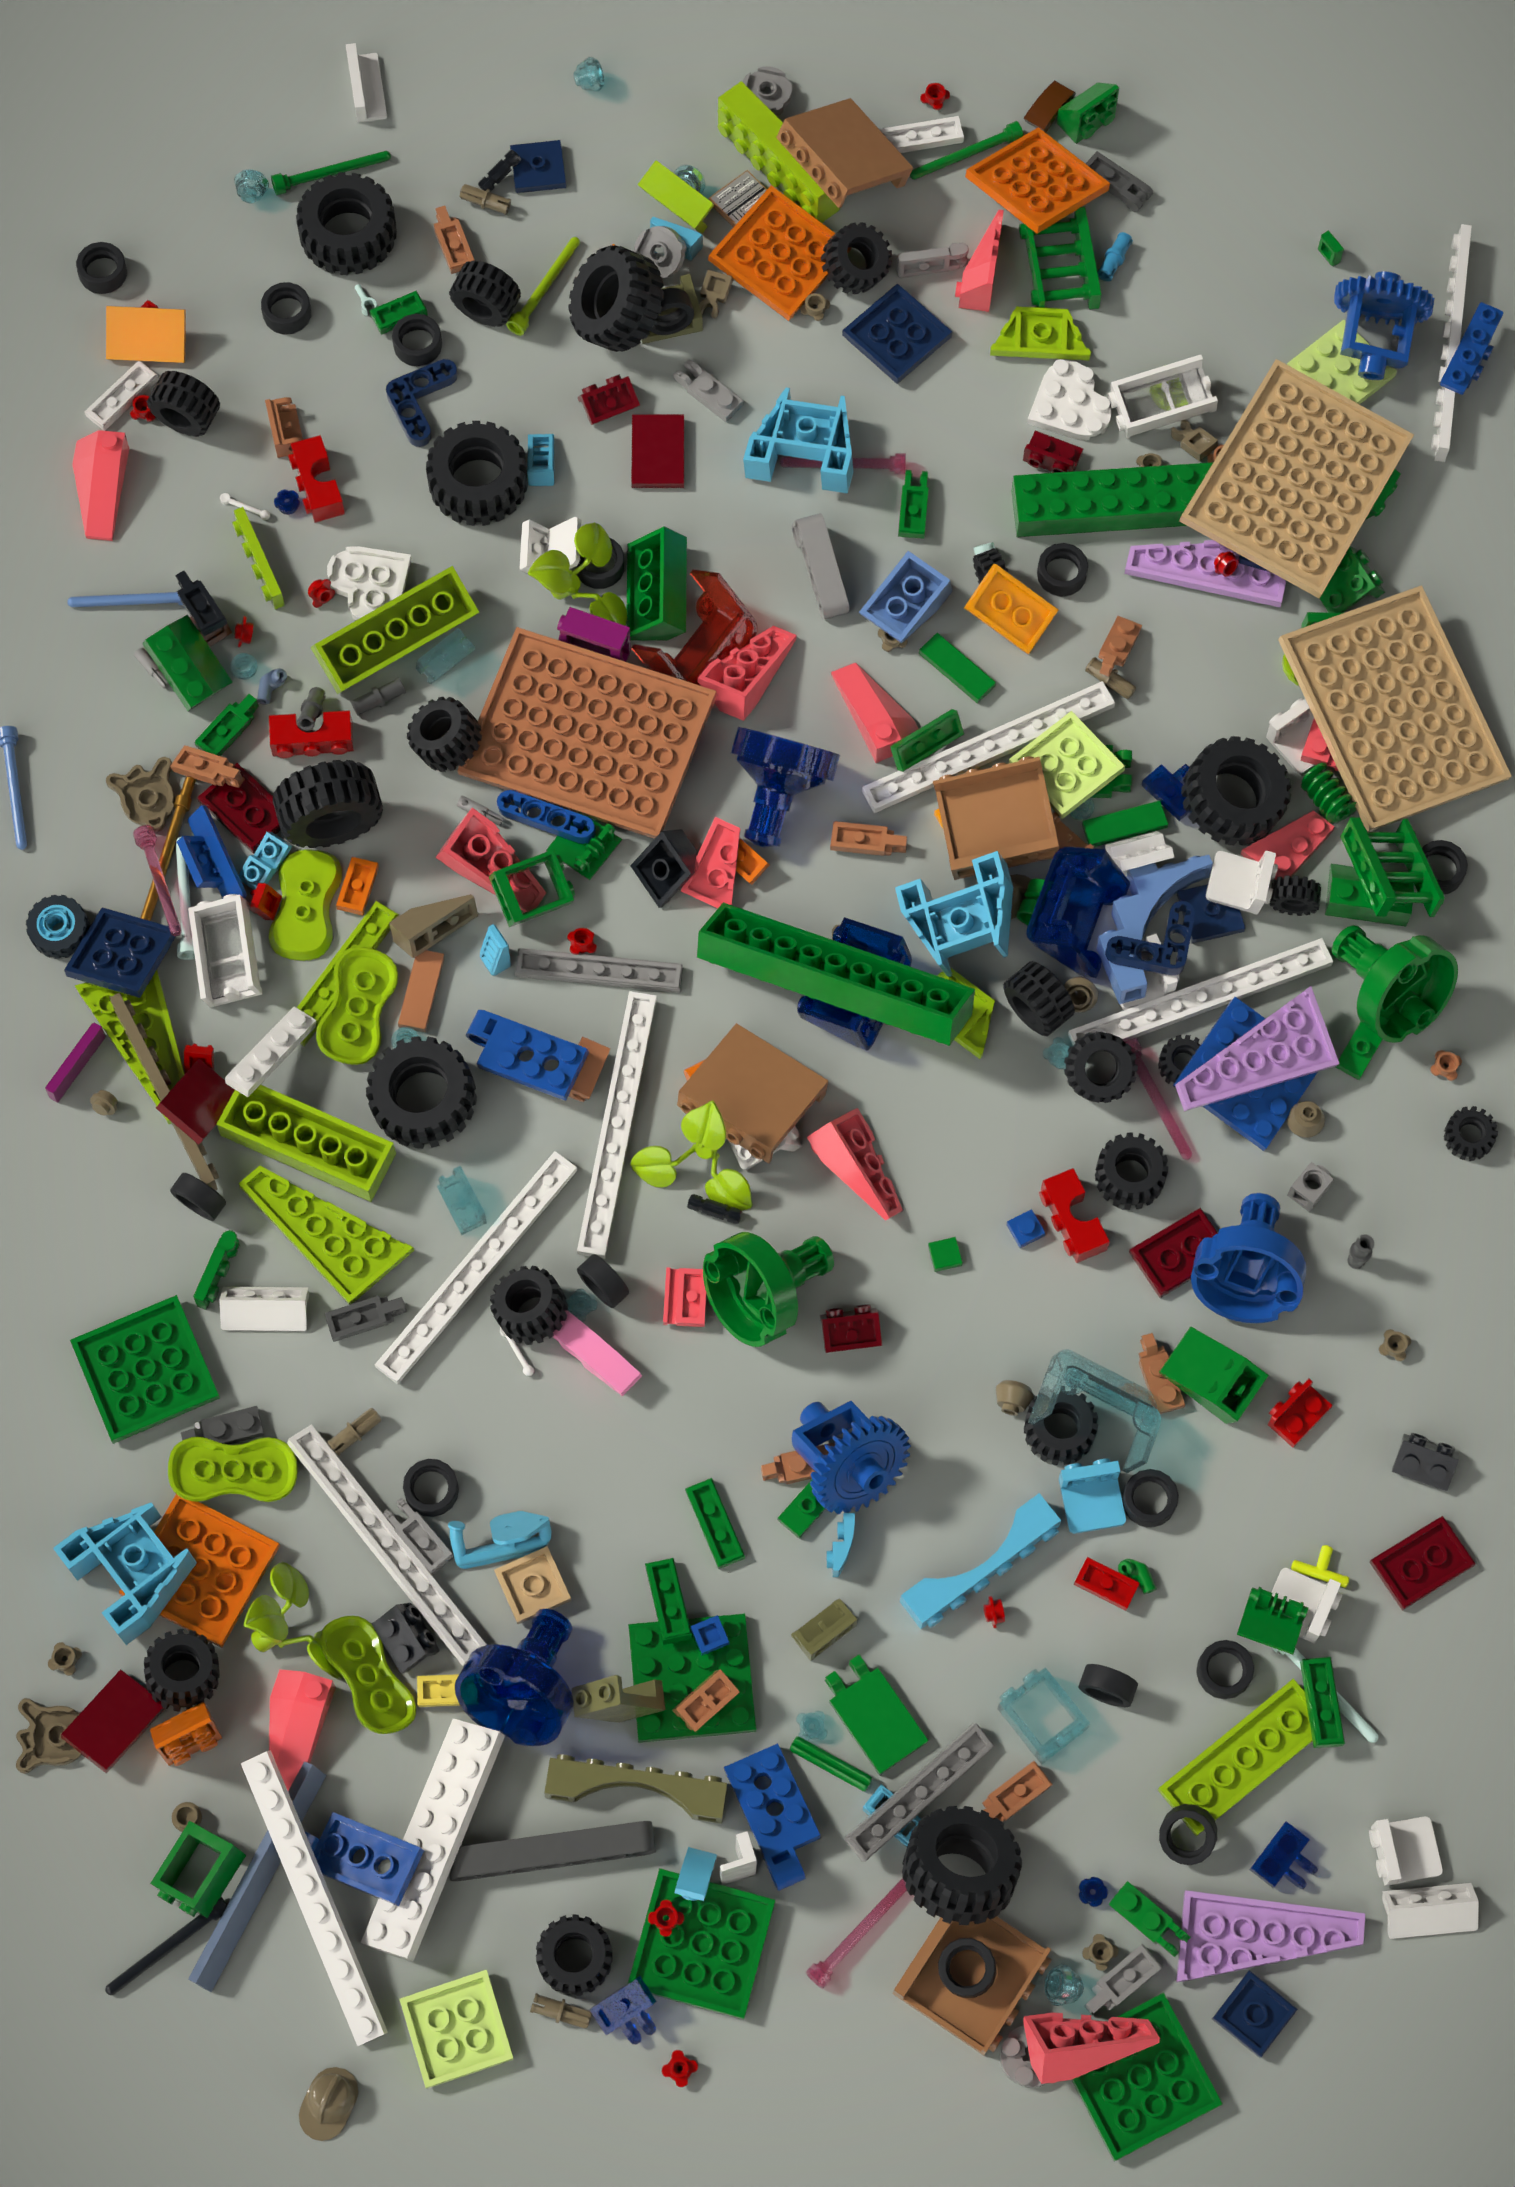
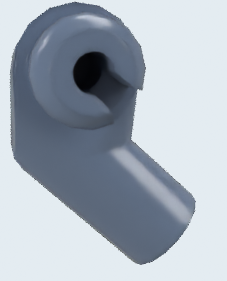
M281 668L274 669L261 677L257 696L258 703L263 705L270 704L272 691L283 685L287 679L285 670Z

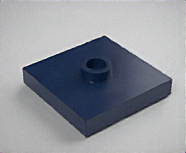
M560 140L510 145V150L515 151L521 158V161L515 167L512 166L516 193L566 188Z
M1208 884L1177 892L1178 901H1186L1195 909L1190 939L1192 944L1242 933L1246 929L1239 909L1207 900Z
M1249 1970L1213 2016L1212 2020L1257 2057L1261 2058L1298 2009Z

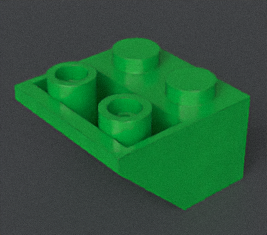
M1097 82L1059 108L1057 125L1076 144L1083 139L1090 138L1097 129L1103 125H1109L1114 120L1119 87L1116 84Z

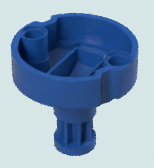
M1253 1193L1246 1196L1242 1200L1240 1210L1242 1216L1241 1224L1219 1229L1218 1234H1215L1212 1238H1204L1197 1247L1191 1274L1192 1288L1197 1298L1207 1308L1222 1317L1244 1323L1272 1322L1278 1320L1279 1313L1282 1311L1292 1312L1301 1302L1307 1272L1306 1262L1301 1251L1294 1243L1274 1230L1281 1209L1279 1202L1274 1197L1263 1193Z

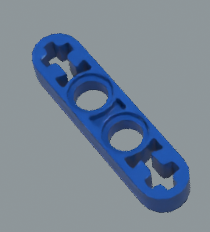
M513 790L504 791L497 798L499 812L506 818L580 844L589 843L591 838H595L594 822L587 816ZM511 800H514L515 805H509L508 808L505 807L504 803H510ZM534 807L541 809V814L538 817L531 818L527 816L529 809ZM557 816H563L566 819L565 823L558 827L552 825L551 821ZM584 826H587L588 831H583L582 834H579L578 829H583Z

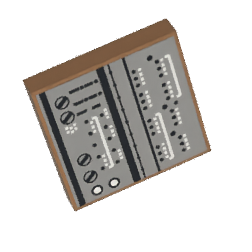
M746 170L709 197V200L714 204L713 208L734 227L767 189Z

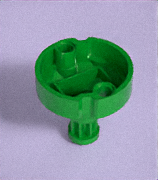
M1352 925L1342 930L1333 942L1332 954L1341 962L1350 964L1364 980L1357 999V1014L1360 1021L1384 1041L1391 1043L1402 1042L1411 1033L1415 1035L1421 1033L1440 1015L1454 992L1458 978L1456 958L1428 936H1413L1410 940L1397 943L1388 950L1382 944H1375L1367 938L1365 931L1359 926Z
M740 1232L713 1245L714 1251L705 1255L703 1280L709 1302L716 1316L728 1332L746 1345L761 1347L787 1334L786 1329L795 1325L798 1316L796 1289L804 1285L805 1281L817 1275L823 1276L832 1271L834 1257L829 1245L818 1236L806 1239L801 1246L793 1250H784L777 1253L767 1241L758 1235Z

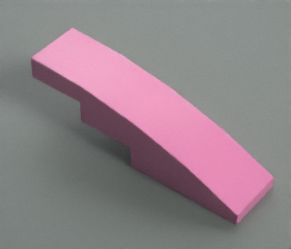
M566 1310V1321L560 1322L562 1328L559 1331L555 1330L553 1332V1338L560 1343L563 1349L581 1361L584 1368L623 1396L642 1377L641 1373L594 1331Z

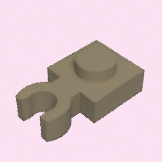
M711 270L707 271L700 291L701 297L706 298L699 304L702 315L707 307L713 308L711 316L716 319L719 314L717 304L718 302L726 303L733 283L732 276Z
M1181 420L1182 431L1177 430L1175 427L1171 428L1172 438L1176 441H1181V448L1199 462L1218 447V440L1200 426L1195 430L1191 429V424L1187 420Z

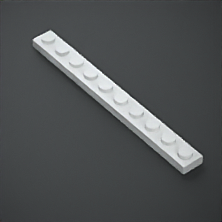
M1461 224L1459 233L1453 235L1451 249L1456 250L1455 256H1452L1450 260L1449 271L1453 272V278H1449L1447 293L1451 294V300H1447L1445 315L1449 316V321L1445 322L1443 328V337L1447 338L1446 344L1442 345L1440 360L1445 361L1444 367H1440L1438 382H1441L1460 344L1472 225ZM1445 387L1437 391L1436 405H1440V410L1435 413L1433 427H1437L1438 430L1437 434L1433 435L1431 450H1435L1434 461L1445 462L1450 448L1455 392Z
M1101 681L924 759L904 772L897 771L862 787V792L873 813H877L933 788V781L939 780L944 775L957 776L965 774L968 770L976 769L1024 748L1070 711L1083 722L1114 708L1115 702L1104 682Z
M1323 938L1074 1028L1069 1030L1068 1036L1073 1046L1075 1044L1074 1041L1078 1038H1083L1085 1034L1096 1032L1110 1033L1122 1038L1126 1042L1229 1004L1234 997L1240 1000L1332 966L1334 961Z
M629 991L577 1248V1254L591 1256L596 1254L602 1259L606 1257L657 1000L656 995Z
M556 1151L553 1152L376 1362L375 1367L396 1384L401 1382L577 1172V1167Z
M309 1425L289 1438L288 1446L461 1665L464 1666L486 1651L488 1646L425 1566L394 1531V1527L313 1425Z
M271 1750L241 1763L357 2046L388 2033Z

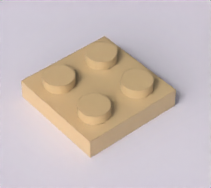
M548 1546L494 1569L517 1624H521L571 1601V1597Z

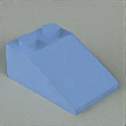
M907 551L859 611V614L902 644L937 612L953 592L951 581L910 551Z

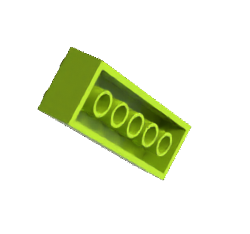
M742 81L718 97L717 127L719 132L734 143L739 153L745 154L750 159L756 170H761L767 176L768 181L773 187H778L786 197L821 223L840 210L776 138L783 122Z
M452 565L317 642L310 648L336 693L339 694L480 612Z
M261 1084L249 1097L235 1090L216 1124L220 1136L369 1202H372L396 1156L393 1142Z

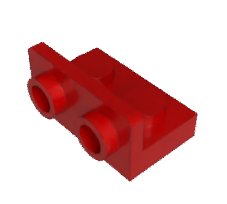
M1310 1378L1304 1384L1298 1381L1288 1392L1291 1397L1284 1404L1279 1401L1269 1412L1272 1417L1268 1426L1292 1448L1301 1441L1333 1406L1312 1387L1313 1381Z

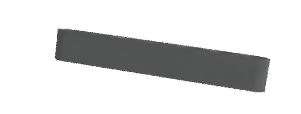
M640 1821L460 1846L450 1870V1881H466L650 1855L656 1852L653 1825L651 1821Z

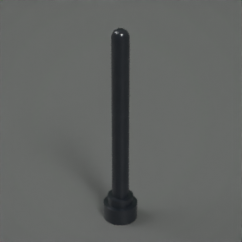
M222 1897L219 1898L208 1918L199 1914L105 1987V1992L108 1995L116 1994L213 1919L217 1921L221 1918L227 1907Z

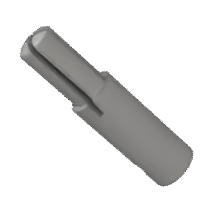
M139 648L136 650L134 656L146 671L157 680L163 689L167 688L163 681L169 687L170 684L145 649Z
M461 796L457 803L458 807L468 812L471 808H474L499 826L504 821V817L465 796Z

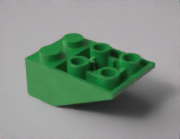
M1189 1327L1159 1371L1162 1376L1225 1424L1238 1422L1269 1376L1244 1356L1193 1327Z

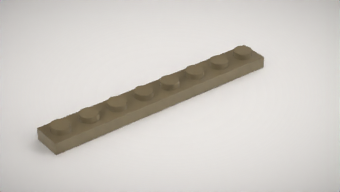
M120 993L109 997L113 1009L160 1101H162L170 1092L167 1086L171 1084V1081L165 1069L159 1071L156 1065L159 1058L153 1046L147 1048L144 1039L148 1038L141 1023L135 1024L132 1016L136 1015L131 1002L129 1000L124 1001ZM172 1123L200 1180L214 1190H217L215 1180L219 1176L213 1163L207 1165L203 1157L207 1155V1152L202 1142L198 1145Z

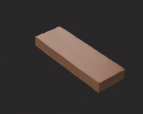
M426 950L415 957L398 1021L399 1028L426 1033L445 959L443 953Z

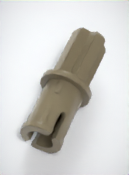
M464 184L460 190L459 197L461 199L480 205L481 209L489 208L507 215V208H510L511 199L490 193L489 189L484 191Z
M1096 657L1088 663L1085 671L1100 680V682L1103 681L1106 688L1109 686L1126 699H1129L1134 694L1136 687L1118 675V670H1112L1108 677L1099 673L1102 662Z
M370 1408L351 1424L347 1422V1427L331 1440H328L327 1443L340 1456L343 1451L357 1440L362 1441L361 1437L380 1423L382 1419L375 1409Z
M538 1993L535 1994L533 2002L544 2005V2007L532 2003L531 2013L556 2019L555 2023L562 2021L584 2029L589 2026L592 2016L591 2011L567 2004L565 1999H562L561 2002Z

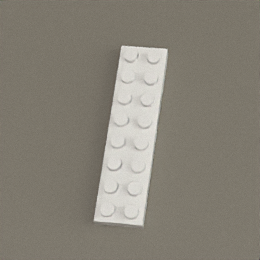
M457 1719L452 1720L403 1838V1841L421 1847L424 1853L399 1907L378 1899L361 1940L363 1945L414 1961L505 1735L501 1732Z

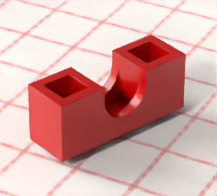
M321 435L290 443L292 454H289L288 458L292 470L297 469L299 476H296L295 479L299 492L304 491L306 498L302 499L306 514L312 513L314 523L344 515L343 501L336 480L321 482L315 479L318 474L330 470L327 452Z
M350 710L323 712L322 726L317 731L310 733L299 729L296 714L269 715L270 748L273 756L280 758H290L293 755L313 757L318 756L320 753L342 755L354 751L353 722Z
M1074 1168L1043 1180L1039 1196L1045 1207L1049 1206L1053 1214L1051 1221L1057 1232L1061 1231L1065 1239L1063 1245L1069 1257L1073 1255L1076 1263L1107 1251L1110 1241L1098 1217L1089 1221H1080L1071 1214L1070 1208L1083 1202L1086 1193Z

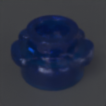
M281 490L274 499V505L283 514H293L300 505L299 495L294 490Z
M1091 1877L1090 1879L1082 1880L1079 1884L1080 1892L1078 1896L1082 1903L1089 1904L1091 1907H1097L1102 1904L1103 1899L1107 1898V1887L1104 1886L1100 1878ZM1091 1889L1095 1890L1094 1895L1090 1894Z

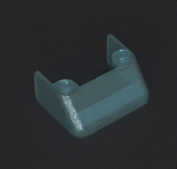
M1064 1349L1056 1353L1051 1358L1028 1423L1034 1425L1051 1415L1060 1391L1067 1395H1077L1084 1391L1132 1416L1133 1424L1137 1431L1122 1471L1129 1473L1146 1464L1161 1425V1415L1153 1394L1146 1388L1072 1350Z

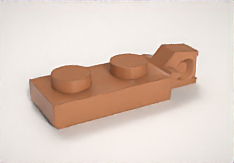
M444 205L435 208L438 223L434 224V230L451 274L460 272L466 262L474 261V257L459 219H456V217L450 219Z
M1117 616L1100 649L1098 657L1103 659L1100 674L1109 677L1115 665L1124 666L1141 632V624Z
M186 745L183 746L170 766L175 773L216 786H223L226 783L229 786L239 788L245 780L240 773L241 771L235 769L234 764L230 763L227 758Z
M833 822L830 850L881 856L891 855L892 852L906 853L907 836L894 835V831L888 830L886 826Z
M1153 1333L1141 1336L1140 1342L1143 1352L1138 1354L1140 1358L1139 1365L1156 1414L1160 1415L1184 1408L1185 1403L1180 1389L1159 1373L1169 1358L1164 1346L1157 1347Z
M833 1442L828 1445L834 1447L836 1444ZM825 1444L816 1447L823 1455H828L829 1452L825 1449ZM796 1451L780 1454L774 1457V1462L761 1465L763 1481L778 1478L779 1483L786 1482V1484L812 1479L811 1473L815 1472Z
M1033 1761L990 1793L987 1799L982 1802L986 1808L983 1811L988 1812L989 1817L992 1819L998 1818L1001 1822L1007 1821L1048 1790L1053 1784L1037 1763Z

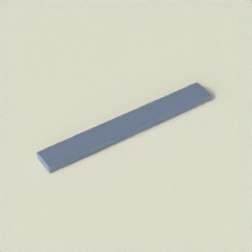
M307 1762L303 1763L288 1791L301 1823L327 1776L314 1765ZM268 1830L188 1980L209 1992H212L281 1862Z

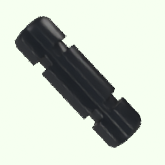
M509 150L504 155L505 159H501L487 173L489 176L487 178L484 176L478 182L480 189L484 191L489 189L491 192L495 188L494 184L498 185L511 172V167H515L521 161L520 156L515 151Z
M692 1194L688 1200L687 1207L691 1210H701L703 1214L721 1220L725 1218L727 1222L739 1224L741 1220V1209L735 1207L728 1208L726 1204L708 1198L704 1200L703 1197Z

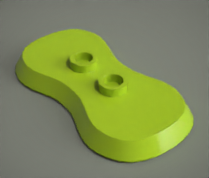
M302 849L287 855L279 868L278 875L282 891V902L280 910L269 929V943L273 951L281 957L307 961L321 957L331 945L333 930L329 917L331 900L342 880V867L339 860L328 852Z
M352 947L345 950L335 963L334 999L317 1026L316 1040L320 1050L329 1058L345 1064L359 1065L370 1061L380 1048V1014L384 1004L397 986L398 970L394 961L386 954L367 947Z
M191 1437L182 1440L172 1449L168 1461V1479L172 1490L178 1496L189 1501H205L223 1494H241L259 1501L272 1502L280 1500L292 1492L297 1480V1459L288 1444L276 1438L265 1437L244 1444L227 1445L204 1437Z
M344 1616L329 1622L322 1629L320 1635L322 1651L327 1661L347 1682L352 1693L355 1713L360 1723L369 1731L378 1734H391L408 1727L416 1716L415 1700L408 1688L389 1668L384 1655L383 1643L372 1624L359 1616Z

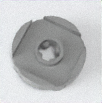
M768 66L760 67L757 72L747 74L743 80V83L776 116L781 115L791 101L792 84L780 69ZM768 87L772 93L763 94L760 90L764 91Z
M656 226L644 230L638 236L634 246V252L654 261L662 278L672 277L679 271L683 265L687 249L686 243L681 239L680 235L667 226ZM662 246L665 252L664 257L658 259V253L655 251V248H661Z
M1024 2025L1019 2026L1008 2034L1002 2044L1000 2052L1001 2067L1006 2076L1014 2083L1029 2088L1043 2086L1045 2084H1041L1031 2066V2062H1024L1022 2058L1026 2054L1025 2049L1028 2048Z

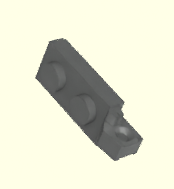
M376 1296L324 1314L332 1340L336 1342L386 1326L388 1323L394 1322L393 1317L403 1314L407 1310L402 1297L388 1301L387 1296L381 1298Z
M257 1406L203 1419L201 1422L194 1423L195 1428L181 1432L182 1440L191 1437H204L227 1445L264 1435Z

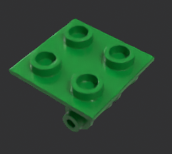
M593 819L596 835L595 838H591L589 843L580 844L557 836L546 849L547 852L554 849L556 856L559 855L564 864L588 880H591L622 841L620 837L614 834L615 828L612 825L606 824L602 826ZM584 826L583 829H578L579 834H582L583 831H588L587 826Z
M1252 1587L1237 1635L1293 1655L1309 1607L1303 1606L1304 1602L1299 1603L1291 1599L1287 1602V1596H1284L1283 1600L1279 1599V1593H1275L1273 1597V1593L1263 1590L1262 1587L1258 1589Z

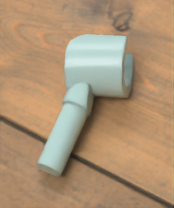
M358 284L355 286V289L361 298L362 313L368 316L365 307L370 305L376 308L377 303L375 299L367 297L361 285Z

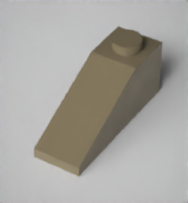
M470 894L409 909L389 922L393 942L412 958H415L478 917L475 898Z

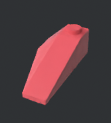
M998 210L963 272L962 282L957 281L955 297L960 298L959 308L986 312L990 310L1004 210Z
M98 430L78 440L76 443L73 469L87 539L113 541L129 454V445L123 432Z
M772 626L751 638L750 643L743 648L738 649L736 647L731 650L730 655L722 660L717 658L712 661L698 677V683L717 692L714 704L721 712L744 721L760 701L796 641L797 635Z
M856 662L831 672L875 763L892 757L893 754L890 746L918 730L914 719Z
M474 808L469 810L435 857L459 875L494 895L496 894L489 876L494 871L521 862L514 853L516 851L513 847L508 845L499 833L498 827ZM528 869L508 877L520 909L524 912L536 909L545 896L546 891Z
M858 1108L834 1119L807 1137L812 1150L818 1155L820 1160L885 1221L903 1211L892 1181L885 1177L881 1165L884 1164L882 1155H876L872 1142L875 1141L873 1132Z
M279 1670L270 1696L269 1751L271 1750L285 1786L289 1791L303 1763L311 1762L336 1687L333 1680L307 1672Z
M1054 2012L1024 2016L1023 2019L1031 2066L1041 2084L1072 2080L1156 2045L1160 2041V2037L1149 2019L1111 2017L1108 2021L1091 2020V2015L1082 2014L1081 2019L1063 2018V2013Z

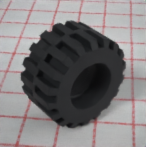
M856 222L850 223L834 234L824 246L823 251L825 253L821 255V261L825 262V264L822 266L823 272H828L829 275L826 278L828 281L833 280L835 282L833 286L836 289L842 287V292L847 294L851 290L852 294H859L861 291L864 293L873 288L888 274L889 271L887 269L892 264V261L889 260L892 256V250L887 249L890 245L888 240L884 241L882 238L884 234L881 231L877 233L875 231L876 227L873 225L867 228L866 223L860 222L858 225ZM848 247L855 248L862 253L866 261L865 270L855 267L850 262L847 254Z
M474 260L468 261L463 265L449 291V295L456 308L470 319L490 327H501L508 322L521 297V290L513 278L503 270L486 262Z
M165 371V373L161 374L150 394L147 406L151 413L167 427L185 435L199 437L207 432L220 408V402L217 395L206 384L195 377L178 371Z
M438 697L437 701L432 699L428 701L426 706L422 705L418 708L420 711L417 714L414 713L412 716L413 721L408 724L410 731L407 733V739L409 740V746L427 766L435 771L438 769L440 772H446L447 768L453 771L456 770V766L460 765L462 767L465 765V761L468 758L470 760L473 758V752L478 751L480 746L478 742L482 740V735L480 734L482 729L477 719L459 700H455L452 697L447 699Z
M1035 961L1028 962L1003 984L1004 993L1011 1008L1030 1029L1042 1036H1049L1075 1013L1072 999L1064 985L1049 969Z
M1105 1032L1088 1033L1083 1038H1078L1074 1041V1046H1070L1067 1051L1069 1052L1068 1057H1065L1064 1060L1066 1064L1064 1073L1068 1078L1069 1086L1074 1089V1092L1087 1100L1097 1103H1109L1111 1100H1118L1122 1098V1094L1129 1092L1131 1083H1135L1136 1077L1134 1076L1135 1071H1138V1065L1135 1064L1137 1058L1135 1053H1132V1048L1128 1043L1118 1036ZM1096 1051L1109 1052L1116 1062L1115 1074L1108 1082L1103 1084L1092 1082L1085 1072L1087 1059Z
M1129 1132L1125 1138L1120 1134L1115 1136L1114 1142L1109 1140L1105 1145V1149L1102 1148L1095 1169V1181H1098L1097 1188L1099 1192L1104 1191L1103 1198L1106 1201L1109 1199L1114 1200V1206L1118 1207L1119 1204H1123L1124 1209L1130 1210L1131 1205H1135L1136 1209H1141L1144 1203L1147 1206L1153 1203L1154 1198L1157 1199L1161 1194L1168 1174V1166H1166L1168 1159L1166 1155L1162 1156L1163 1148L1160 1145L1154 1146L1155 1140L1151 1137L1147 1141L1144 1139L1145 1135L1139 1133L1138 1137H1133V1132ZM1123 1161H1135L1145 1168L1148 1176L1139 1182H1129L1119 1176L1115 1166Z
M521 1266L519 1271L513 1269L509 1271V1276L505 1277L503 1275L499 1279L501 1281L500 1285L495 1284L493 1288L495 1294L490 1296V1302L492 1303L490 1309L505 1334L519 1344L524 1341L526 1345H532L533 1341H537L538 1344L544 1342L543 1338L547 1336L549 1339L554 1336L553 1332L555 1330L559 1331L562 1328L560 1322L566 1321L567 1314L565 1311L568 1310L567 1298L555 1278L547 1270H540L538 1266H532L530 1269L527 1266ZM540 1298V1301L533 1309L524 1313H518L522 1304L527 1300Z
M1058 1386L1057 1391H1053L1052 1388L1046 1389L1045 1394H1038L1035 1401L1031 1402L1024 1424L1025 1441L1027 1445L1031 1444L1032 1453L1034 1455L1039 1453L1041 1455L1040 1459L1046 1462L1047 1458L1052 1460L1051 1464L1058 1465L1059 1461H1063L1064 1465H1068L1073 1459L1077 1462L1082 1458L1083 1454L1086 1455L1090 1451L1091 1445H1093L1098 1431L1097 1412H1093L1095 1407L1093 1403L1086 1402V1395L1083 1393L1080 1396L1075 1394L1076 1389L1070 1388L1069 1392L1064 1391V1386ZM1055 1413L1066 1414L1075 1421L1078 1431L1070 1438H1056L1046 1430L1044 1420Z
M177 1629L178 1634L172 1635L171 1631L166 1632L165 1639L163 1640L158 1637L154 1640L155 1647L149 1646L147 1657L144 1658L145 1682L148 1692L152 1693V1699L156 1703L161 1700L163 1708L168 1709L170 1705L173 1706V1710L180 1712L181 1707H186V1710H188L193 1705H198L204 1701V1698L210 1700L214 1695L213 1689L217 1690L219 1685L218 1678H220L219 1660L217 1653H215L214 1645L207 1643V1637L204 1635L198 1638L196 1631L190 1630L189 1634H184V1629ZM179 1660L191 1661L199 1667L198 1672L192 1678L185 1681L170 1679L165 1674L167 1667Z
M572 1914V1917L566 1918V1915L559 1917V1921L554 1922L553 1920L548 1924V1929L542 1931L540 1941L537 1942L536 1962L544 1981L553 1990L563 1992V1995L570 1996V1994H576V1996H581L584 1992L589 1991L590 1993L595 1990L596 1986H601L605 1981L606 1975L610 1973L613 1955L609 1937L599 1923H594L587 1916L582 1918L579 1915ZM578 1938L590 1945L592 1960L582 1971L567 1972L557 1962V1950L566 1940Z

